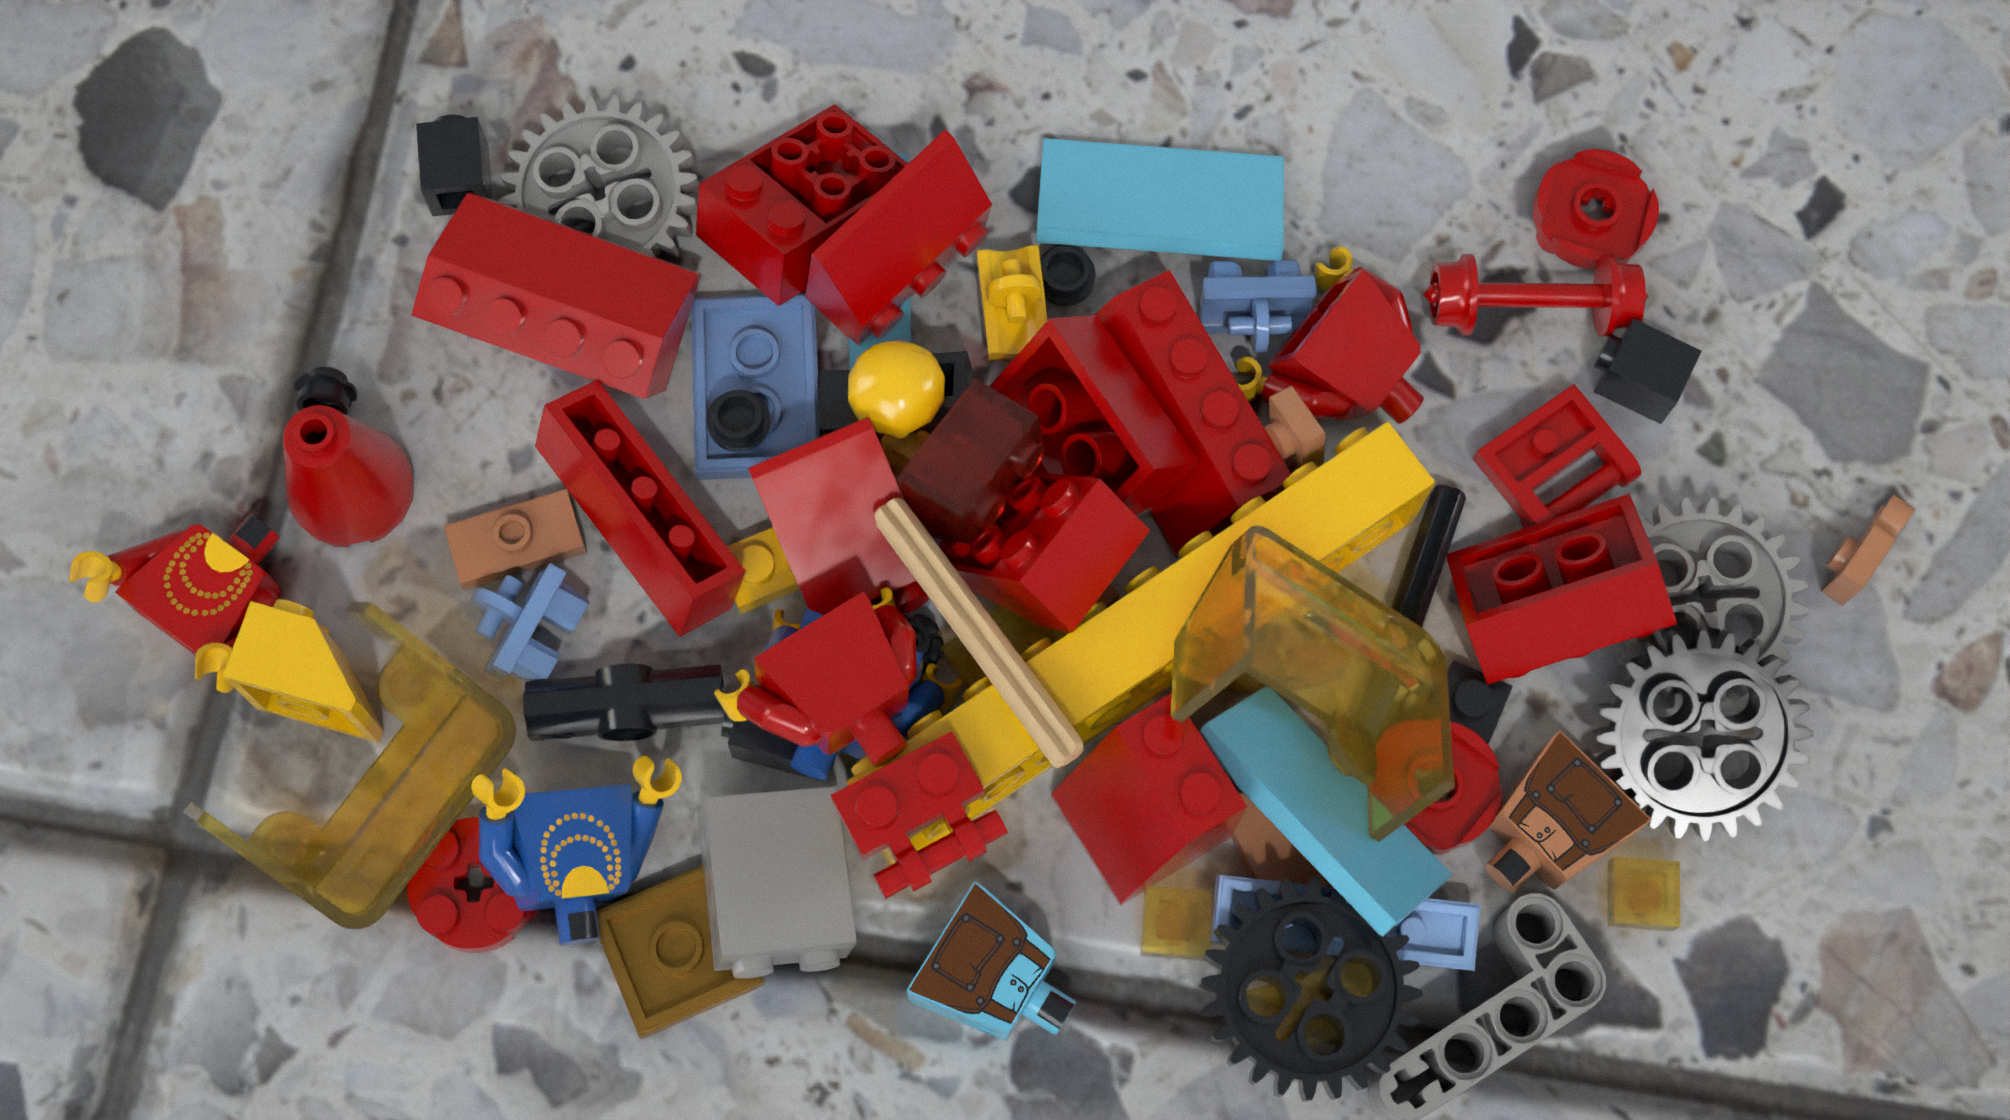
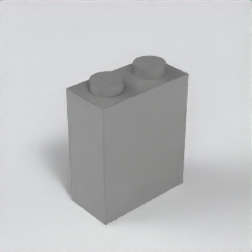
M837 786L704 797L698 813V826L714 971L732 969L734 978H755L771 974L773 972V965L799 963L800 970L805 972L823 971L838 967L840 965V958H847L857 943L842 823L830 797L831 794L837 792Z

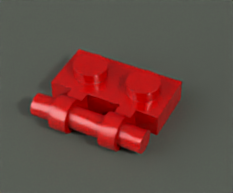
M952 731L830 795L835 809L863 860L886 848L891 852L895 863L873 874L874 880L885 899L907 887H910L913 892L932 882L931 874L963 857L967 862L987 853L985 845L1008 833L996 809L974 821H971L963 807L983 797L985 789ZM943 819L950 833L916 851L908 836Z

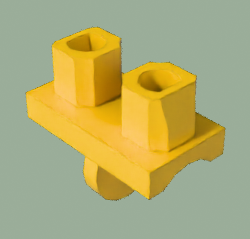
M1038 245L1025 246L1011 251L977 250V266L988 361H1012L1048 321Z

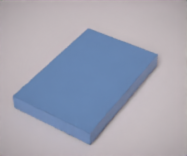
M806 293L798 294L781 306H777L766 295L694 298L691 307L694 451L697 480L752 478L748 470L749 467L820 438L816 307L805 298ZM733 390H745L756 394L765 402L770 414L771 424L767 437L759 446L746 452H731L719 447L712 440L707 428V413L711 404L720 395Z

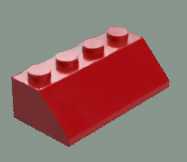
M471 192L466 194L427 256L411 316L593 381L598 379L601 384L646 399L665 392L702 273Z
M1170 269L1114 296L1095 313L1200 461L1162 501L1148 509L1176 559L1179 558V550L1199 534L1209 531L1215 537L1233 525L1230 520L1231 516L1250 500L1262 496L1267 502L1285 490L1282 484L1291 475L1290 470Z

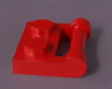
M1575 384L1481 447L1472 458L1519 516L1523 528L1584 509L1618 485L1624 488L1642 474L1641 467L1634 455ZM1594 450L1602 460V466L1544 505L1534 491Z

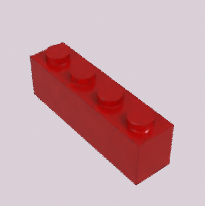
M598 379L545 404L536 438V449L678 636L682 637L731 610L746 570Z

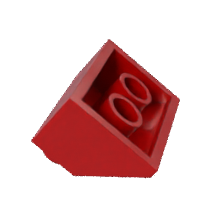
M947 130L942 131L811 254L805 298L848 339L853 340L858 346L871 333L878 340L888 334L904 314L899 307L915 293L920 298L926 297L945 277L947 271L943 266L957 253L961 254L964 258L969 256L989 233L985 225L992 203L955 138Z
M1096 314L1049 318L977 399L1025 471L1100 478L1136 516L1162 501L1200 462Z
M1630 493L1448 553L1446 557L1465 626L1487 685L1507 678H1518L1532 670L1569 658H1581L1594 650L1632 638H1643L1657 630L1677 624L1658 561Z

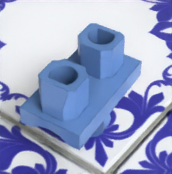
M1296 260L1274 261L1266 266L1265 277H1243L1242 266L1238 265L1235 261L1212 262L1208 278H1203L1199 320L1208 334L1250 335L1253 353H1266L1269 345V335L1291 334L1312 310L1313 300L1316 297L1317 291L1315 276H1303L1299 263Z
M549 563L544 571H539L520 607L514 601L523 587V583L512 576L506 575L497 593L484 588H477L471 601L475 606L484 611L485 614L475 632L486 639L493 640L502 622L509 624L484 669L485 672L499 680H502L509 674L526 682L548 679L558 661L560 653L531 638L539 621L543 619L570 634L574 631L589 605L587 599L571 586L562 582L567 572Z

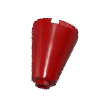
M323 405L304 408L289 420L283 434L287 503L294 519L314 539L334 547H350L348 544L361 543L368 540L372 543L385 538L404 520L414 498L413 476L407 455L394 439L355 418Z

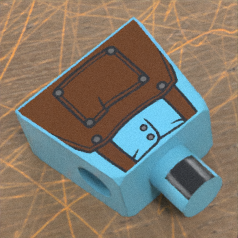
M975 881L906 990L907 1000L915 1005L1005 1041L1008 1040L1022 1016L1056 1036L1077 1002L1044 981L1055 963L1057 952L988 890Z

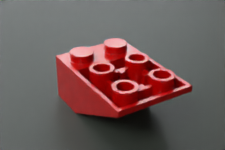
M834 104L700 182L696 236L777 306H781L806 290L811 254L908 163Z
M1005 469L986 482L978 496L980 502L966 520L955 524L944 535L940 548L972 591L1038 626L1073 633L1151 530L1100 478Z

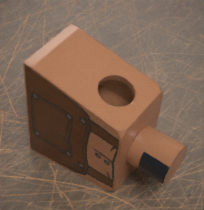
M1559 730L1534 757L1501 804L1495 820L1489 826L1506 845L1485 864V869L1490 877L1509 893H1515L1534 873L1548 887L1555 890L1631 838L1652 819Z

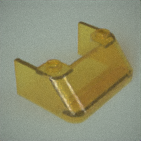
M1263 526L1250 527L1230 545L1175 638L1171 717L1182 723L1241 674L1247 673L1327 723L1330 759L1341 773L1352 776L1368 786L1369 836L1380 842L1454 788L1448 677L1445 656L1434 638L1414 622L1270 529Z
M352 601L344 612L396 651L382 668L377 679L376 688L382 706L404 725L326 825L321 829L301 814L290 811L277 812L262 820L247 840H244L192 802L182 813L334 923L348 929H362L376 923L386 913L475 797L471 788L474 778L480 774H484L489 778L511 750L516 738V723L506 706L372 602Z

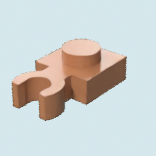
M1290 386L1271 396L1269 399V425L1265 426V430L1291 474L1312 461L1317 467L1323 465L1325 432L1294 388Z
M1893 495L1885 506L1882 505L1877 510L1857 541L1848 535L1836 548L1825 565L1834 573L1821 592L1843 606L1861 591L1897 540L1895 537L1908 522L1915 508Z

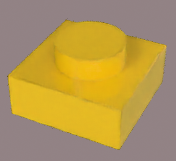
M773 527L727 546L746 570L735 598L740 614L799 590L797 581Z

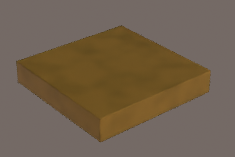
M703 865L596 911L600 933L599 940L641 1040L765 985L762 976L734 978L732 969L714 971Z

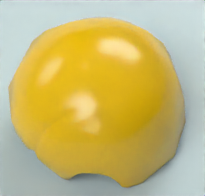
M901 340L885 341L871 346L858 356L848 376V402L859 421L869 417L875 432L904 438L909 432L911 433L930 423L944 402L945 376L938 361L927 349Z

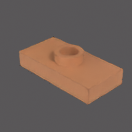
M567 489L444 525L459 583L463 590L505 578L506 575H516L548 565L549 563L552 564L587 553Z

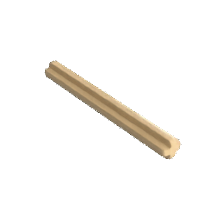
M894 498L886 505L879 507L874 514L878 529L1052 766L1061 768L1078 758L1084 751L1082 738L905 500Z

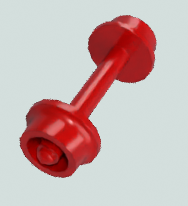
M1462 254L1456 262L1434 263L1429 287L1423 293V296L1429 302L1432 325L1456 328L1459 335L1472 334L1478 307L1592 308L1596 333L1599 337H1608L1616 329L1627 328L1633 318L1642 322L1645 301L1649 298L1646 292L1645 276L1642 267L1636 264L1618 263L1613 255H1601L1595 268L1593 284L1478 283V270L1474 255Z

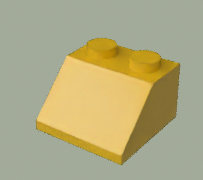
M277 599L274 607L251 601L222 677L257 710L380 743L384 730L345 654L330 638V630L318 624L313 618L314 611L303 605L282 599Z

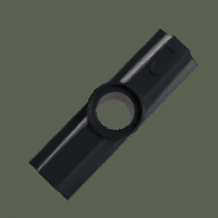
M616 664L596 670L595 676L525 682L523 711L527 736L530 741H544L598 735L602 740L623 742L650 738L656 735L658 729L722 724L725 711L714 694L717 689L725 693L721 664L653 670L652 667L643 664Z

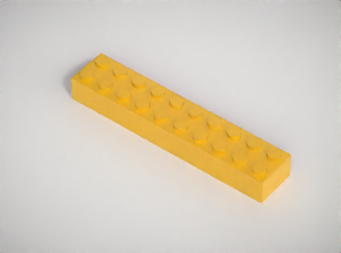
M1386 422L1371 433L1365 427L1354 431L1335 447L1334 452L1337 454L1335 457L1320 467H1317L1313 461L1303 465L1283 482L1282 485L1285 490L1266 502L1262 496L1250 500L1231 516L1230 520L1233 525L1215 537L1209 531L1199 534L1179 550L1178 556L1181 558L1162 572L1156 566L1143 571L1125 587L1127 595L1108 608L1103 602L1094 604L1073 633L1067 634L1054 644L1049 638H1044L1030 646L1020 655L1082 738L1083 746L1414 522L1435 481L1389 422ZM986 676L967 689L962 695L965 703L947 715L943 716L937 710L916 722L907 731V735L910 738L906 741L908 743L907 748L890 762L880 767H874L867 755L859 760L852 767L851 771L854 776L846 781V785L848 786L952 731L985 789L983 797L963 807L968 817L973 821L1053 766ZM940 819L908 836L916 851L948 835L950 831L944 820ZM888 848L880 851L889 866L895 863Z

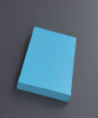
M1043 138L1036 243L1281 261L1284 248V156Z
M1269 685L1207 722L1200 729V735L1226 775L1382 937L1453 875Z

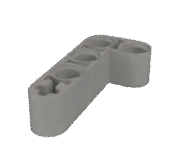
M1529 893L1519 897L1498 915L1494 924V940L1499 951L1519 980L1390 1063L1391 1070L1388 1073L1381 1075L1377 1073L1373 1077L1369 1086V1102L1373 1112L1381 1120H1419L1429 1115L1595 1006L1602 999L1606 989L1604 970L1563 908L1553 898L1540 893ZM1519 913L1530 914L1541 923L1543 928L1541 944L1530 943L1519 935L1516 928V917ZM1557 969H1566L1578 977L1582 988L1579 1001H1570L1558 992L1555 986ZM1503 1004L1515 1005L1525 1013L1528 1020V1029L1524 1037L1513 1036L1503 1028L1500 1021V1010ZM1449 1039H1458L1471 1049L1474 1056V1064L1469 1073H1459L1447 1064L1444 1048ZM1426 1070L1433 1082L1414 1093L1410 1097L1411 1103L1405 1101L1397 1105L1390 1094L1397 1088V1082L1400 1084L1406 1083Z

